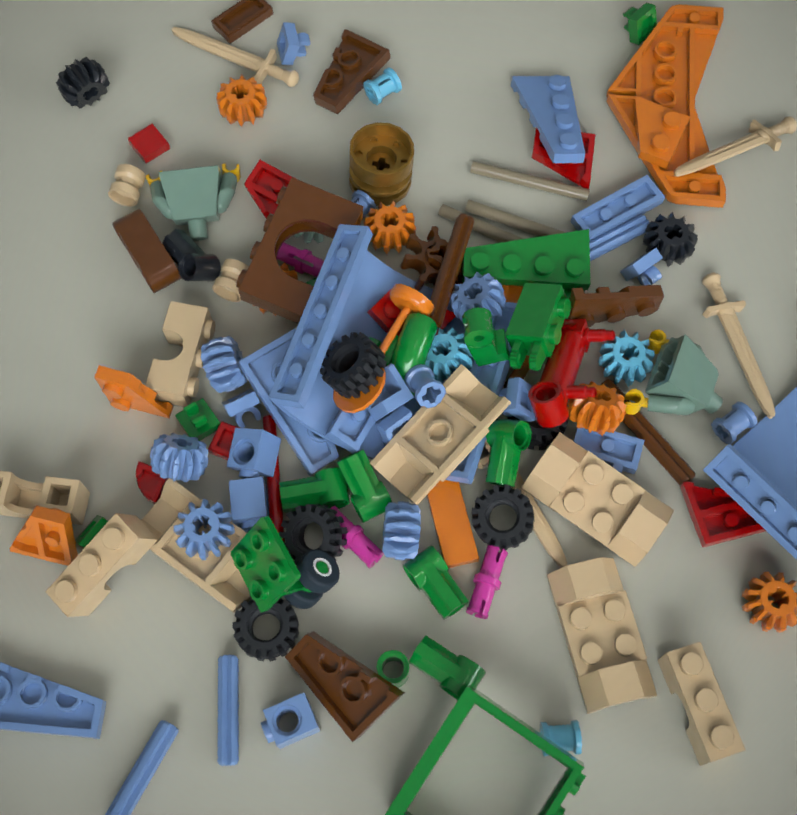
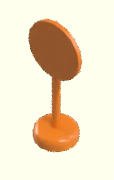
M395 284L390 291L391 301L401 311L379 347L384 354L408 314L420 313L429 317L434 310L433 303L425 295L404 284ZM381 368L384 371L383 376L376 377L378 384L375 387L372 384L369 385L370 391L367 394L360 391V397L358 398L352 396L351 399H347L334 390L333 399L336 406L345 413H356L374 403L385 385L386 372L384 368Z

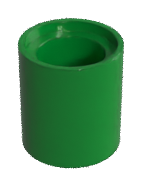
M386 651L377 661V674L399 688L409 678V661L400 651ZM390 661L399 662L403 666L404 671L397 678H389L383 673L384 666Z

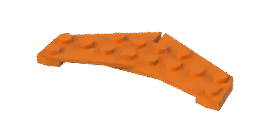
M681 4L671 6L610 86L606 96L607 104L636 151L638 138L635 132L636 113L633 111L636 96L690 116L689 123L667 169L642 160L666 200L674 204L723 208L726 202V187L722 175L717 174L715 165L687 175L674 176L675 169L680 165L710 152L695 109V97L724 19L722 7Z

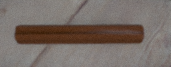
M461 213L456 218L430 298L434 305V310L429 317L436 322L438 329L442 327L474 225V218L464 213Z
M607 379L600 384L605 383V386L608 388H616V393L625 397V394L611 379ZM640 411L634 415L625 414L623 419L625 425L637 438L645 440L644 446L680 486L683 482L693 480L696 476L693 469Z

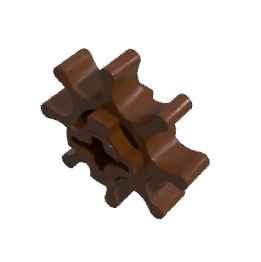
M432 226L427 236L428 242L419 239L416 234L412 233L405 245L407 249L413 251L416 255L405 254L400 268L403 270L414 269L419 272L420 276L414 286L417 291H420L426 283H433L435 286L448 242L440 238L437 226ZM462 263L455 284L464 283L462 282Z

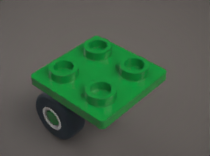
M269 516L261 517L231 551L234 565L239 570L260 612L268 611L282 596L296 608L309 609L322 598L323 593L328 592L338 582L340 577L336 561L328 553L321 550L308 551L298 561L296 566Z

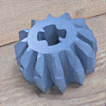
M476 272L471 279L464 276L463 284L454 285L455 292L452 293L450 300L453 308L452 311L462 323L464 312L477 307L488 309L491 312L492 318L494 316H502L501 308L506 306L504 289L501 283L495 280L489 273L482 277V275Z
M218 337L202 345L200 357L206 372V378L209 379L210 385L218 393L237 390V388L247 383V378L238 365V362L243 359L242 351H240L238 343L232 337Z
M175 433L160 435L159 439L154 440L153 447H151L150 465L152 466V471L160 474V477L163 479L170 478L173 481L181 480L185 483L189 480H199L200 476L204 475L205 468L208 466L209 450L206 448V444L203 441H198L196 437H188L185 434L177 435Z
M207 499L202 500L200 508H196L194 503L189 502L188 508L190 513L178 512L177 517L182 523L175 525L173 531L180 535L176 540L179 548L186 547L185 553L189 557H193L198 553L200 559L206 561L209 551H212L216 557H220L221 551L218 547L220 545L230 547L231 541L227 536L235 533L234 526L229 524L233 519L230 512H223V506L219 502L210 507ZM207 525H209L211 530L206 534L202 531V535H200L198 530L202 526L206 529Z
M398 501L388 503L385 507L382 551L386 557L394 558L395 560L414 559L417 556L421 529V510L418 505Z

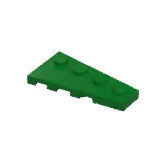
M589 229L468 247L462 260V282H464V276L471 279L478 272L482 277L489 273L501 285L524 286L525 283L561 284L563 289L583 288V290H588L591 285Z

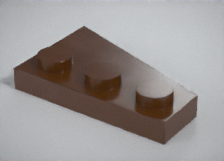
M344 29L342 42L339 48L336 47L333 52V61L330 67L325 69L313 94L315 104L337 115L363 88V83L366 80H371L391 58L389 49L347 29Z
M661 285L627 286L619 292H610L609 287H598L595 290L596 293H584L583 288H572L569 297L571 311L569 317L565 319H586L589 328L599 322L608 321L609 323H615L629 316H649L658 311L664 294Z
M314 631L307 633L285 656L352 742L360 738L405 693Z

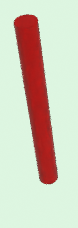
M271 415L263 416V430L277 436L276 423ZM279 456L277 457L274 476L267 477L269 517L278 533L284 532V527L281 526L283 509L279 489Z

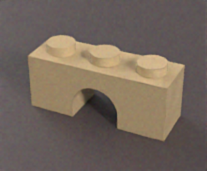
M170 301L162 331L169 344L182 346L183 349L172 360L153 359L145 386L157 393L155 400L186 407L190 404L191 398L197 396L199 390V378L197 377L200 368H203V362L200 357L201 347L207 343L208 339L213 338L216 326L215 321L211 318L208 307Z
M0 471V515L29 518L37 505L49 509L57 508L70 513L72 524L83 525L90 492L80 480L46 476L44 483H35L20 479L12 472Z
M115 513L45 592L67 617L89 616L112 591L106 584L108 579L122 567L135 565L158 539L136 515Z
M701 642L667 652L657 661L671 694L676 693L679 696L686 710L689 720V728L686 729V733L699 765L702 766L745 751L744 744Z

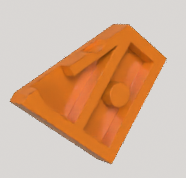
M636 96L633 111L636 113L635 132L638 138V158L667 169L689 123L690 116Z
M99 365L94 378L110 401L111 406L122 411H129L131 408L170 418L174 408L173 405L169 402L155 400L157 393L142 384L134 375Z
M36 505L9 548L10 552L69 566L78 556L70 513L57 508L49 509Z

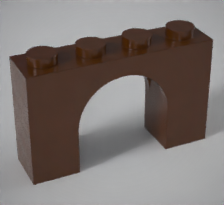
M292 177L288 186L281 188L276 203L278 207L275 214L270 213L263 228L265 232L261 242L256 241L250 254L252 262L248 270L243 269L241 271L236 287L239 288L238 291L242 301L299 324L314 286L287 275L277 263L280 247L288 238L297 233L316 232L333 239L339 224L360 226L363 220V206Z

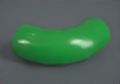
M412 313L407 316L390 364H394L403 380L406 373L412 367L420 364L425 365L438 329L436 322L424 314Z

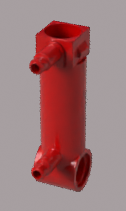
M586 319L564 320L561 328L560 343L555 345L552 356L548 357L539 382L533 385L528 393L535 418L539 425L552 428L563 424L569 417L567 406L569 399L596 397L597 389L595 387L574 385L584 353L588 352L590 343L613 341L615 339V331L590 329Z

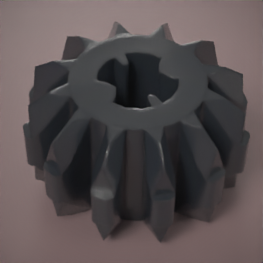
M84 57L81 61L75 59L73 64L65 65V71L58 73L59 79L56 82L58 90L65 101L71 106H77L78 108H83L86 104L92 106L94 101H100V96L108 92L107 87L110 84L108 76L95 59L90 60L88 57Z
M673 212L667 218L660 214L656 217L655 222L651 221L647 225L646 234L643 237V245L647 246L646 253L657 248L663 257L661 260L666 262L667 267L672 265L673 261L681 265L695 251L694 247L698 241V235L693 233L695 230L694 224H685V216L676 219Z

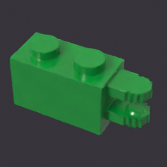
M524 284L505 333L512 348L509 362L510 367H513V369H520L526 355L530 356L528 361L529 369L534 371L541 370L545 357H551L555 345L560 343L562 325L565 318L569 317L571 311L570 299L566 297L561 284Z

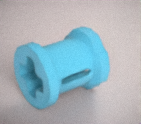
M390 67L384 69L383 74L374 80H366L363 83L367 97L375 105H379L382 99L392 92L398 93L402 90L398 75Z
M572 720L567 725H548L547 722H540V733L566 751H573L575 755L582 753V737L578 720ZM542 751L543 756H550Z

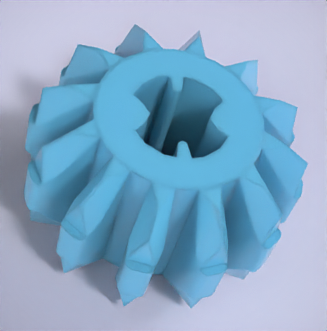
M453 327L445 334L444 330L439 328L438 335L434 337L425 365L433 371L435 380L443 382L445 379H448L461 364L467 369L473 368L472 355L465 343L464 334L458 335V332Z
M624 329L620 332L619 337L615 335L613 341H607V343L602 344L599 351L602 356L599 357L598 364L601 367H605L604 377L613 375L615 377V384H618L622 379L628 387L633 384L634 380L640 383L644 381L646 373H650L654 367L652 360L655 356V351L648 349L649 339L639 341L638 332L629 337Z

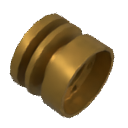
M378 122L365 125L355 132L350 141L349 186L352 192L361 190L367 193L374 200L376 206L380 204V201L385 206H388L393 200L395 203H398L403 199L411 187L414 161V143L410 135L401 127L390 123Z

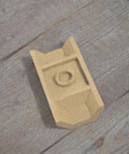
M462 364L443 383L446 394L441 403L432 408L422 406L370 462L391 485L416 505L424 499L440 480L444 482L488 434L490 425L511 404L510 400L505 396L496 395L479 382Z
M560 432L521 487L634 567L650 551L674 512L672 508L648 493L637 483Z
M169 478L165 482L159 500L141 519L143 524L158 539L149 550L234 613L242 607L241 603L244 600L248 603L251 599L249 589L231 557V551L247 533L230 521L229 524L234 526L235 533L227 536L231 541L230 547H224L223 545L218 547L221 551L220 557H216L212 551H209L206 561L201 560L198 553L193 557L187 556L185 553L186 547L179 548L176 540L180 535H177L173 528L175 525L182 523L177 517L178 512L189 514V502L194 503L196 508H200L202 500L178 482ZM207 525L206 529L202 526L198 532L200 535H202V531L206 534L211 528L209 525Z
M599 557L566 565L547 574L587 714L638 699L656 697V689L646 661L647 655L614 558Z

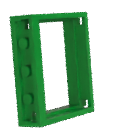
M468 685L385 815H412L407 811L475 704L567 767L537 815L564 814L566 809L561 806L568 793L575 796L586 778L581 773L584 769V763L486 695Z

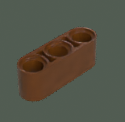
M140 208L112 222L121 242L153 293L182 279L175 263Z

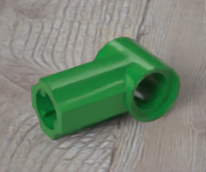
M496 419L488 428L489 432L486 435L491 452L485 482L499 486L510 485L513 488L515 487L521 451L527 449L531 442V427L526 421Z
M364 450L357 451L337 461L336 463L352 494L350 499L360 520L365 523L384 513L385 507L388 503H392V499L382 481H378Z
M339 468L323 469L318 471L313 477L279 482L284 513L296 511L295 507L305 506V504L325 505L328 508L336 506L340 509L350 503L347 484Z
M429 546L417 554L414 559H410L402 565L411 582L419 591L423 590L443 620L453 616L468 604V599L448 573L449 569L446 562L434 546Z
M426 635L420 641L409 660L411 665L440 683L439 686L457 700L468 685L476 689L486 674L485 670L474 661L463 655H455Z

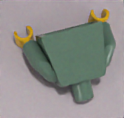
M223 163L221 165L222 172L219 166L215 165L172 171L161 170L157 179H151L150 174H147L146 179L150 186L152 202L165 218L173 219L176 225H188L189 237L193 241L208 239L206 222L219 221L220 214L227 211L235 194L236 184L241 178L239 164H236L234 170H227L226 163Z
M662 330L652 331L649 336L650 344L648 349L654 350L655 355H659L645 390L649 398L644 397L640 390H629L625 395V400H632L635 403H624L626 405V413L634 415L639 412L641 407H647L650 412L684 416L702 409L710 414L716 412L723 403V399L714 392L719 373L718 369L705 356L701 346L693 343L686 334L679 338L671 337L669 340L666 339V334Z

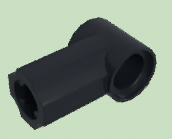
M174 229L172 233L165 236L162 244L170 257L178 265L179 275L183 280L213 282L219 277L221 264L218 257L214 254H206L184 230Z

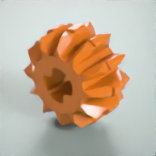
M241 75L238 80L230 77L229 84L221 83L220 92L217 93L216 97L217 104L219 105L220 114L222 117L227 118L230 125L238 121L241 127L246 121L254 125L255 117L263 118L264 109L267 108V98L262 84H257L254 77L246 80Z
M394 200L390 206H385L380 201L378 210L370 208L368 212L369 217L364 220V226H369L373 233L370 241L372 242V247L375 251L384 247L386 255L393 248L400 253L402 245H406L410 234H416L413 213H407L405 204L397 208Z
M590 381L588 385L580 383L579 385L595 387L597 395L594 398L569 399V420L577 422V428H585L589 434L592 431L602 436L605 432L614 433L626 414L625 397L617 394L616 388L606 387L605 383L602 385H597L593 381Z
M769 571L763 572L760 575V579L753 577L748 582L750 589H745L742 592V597L749 601L742 606V610L746 612L752 611L754 614L750 618V623L755 624L760 620L762 621L763 631L768 632L774 627L778 633L785 631L787 625L791 627L797 625V592L793 590L797 581L791 580L785 583L784 573L780 572L774 578ZM770 596L773 597V598L775 599V601H774V602H773V600L769 601V600H768V597H770ZM771 603H777L778 607H773Z

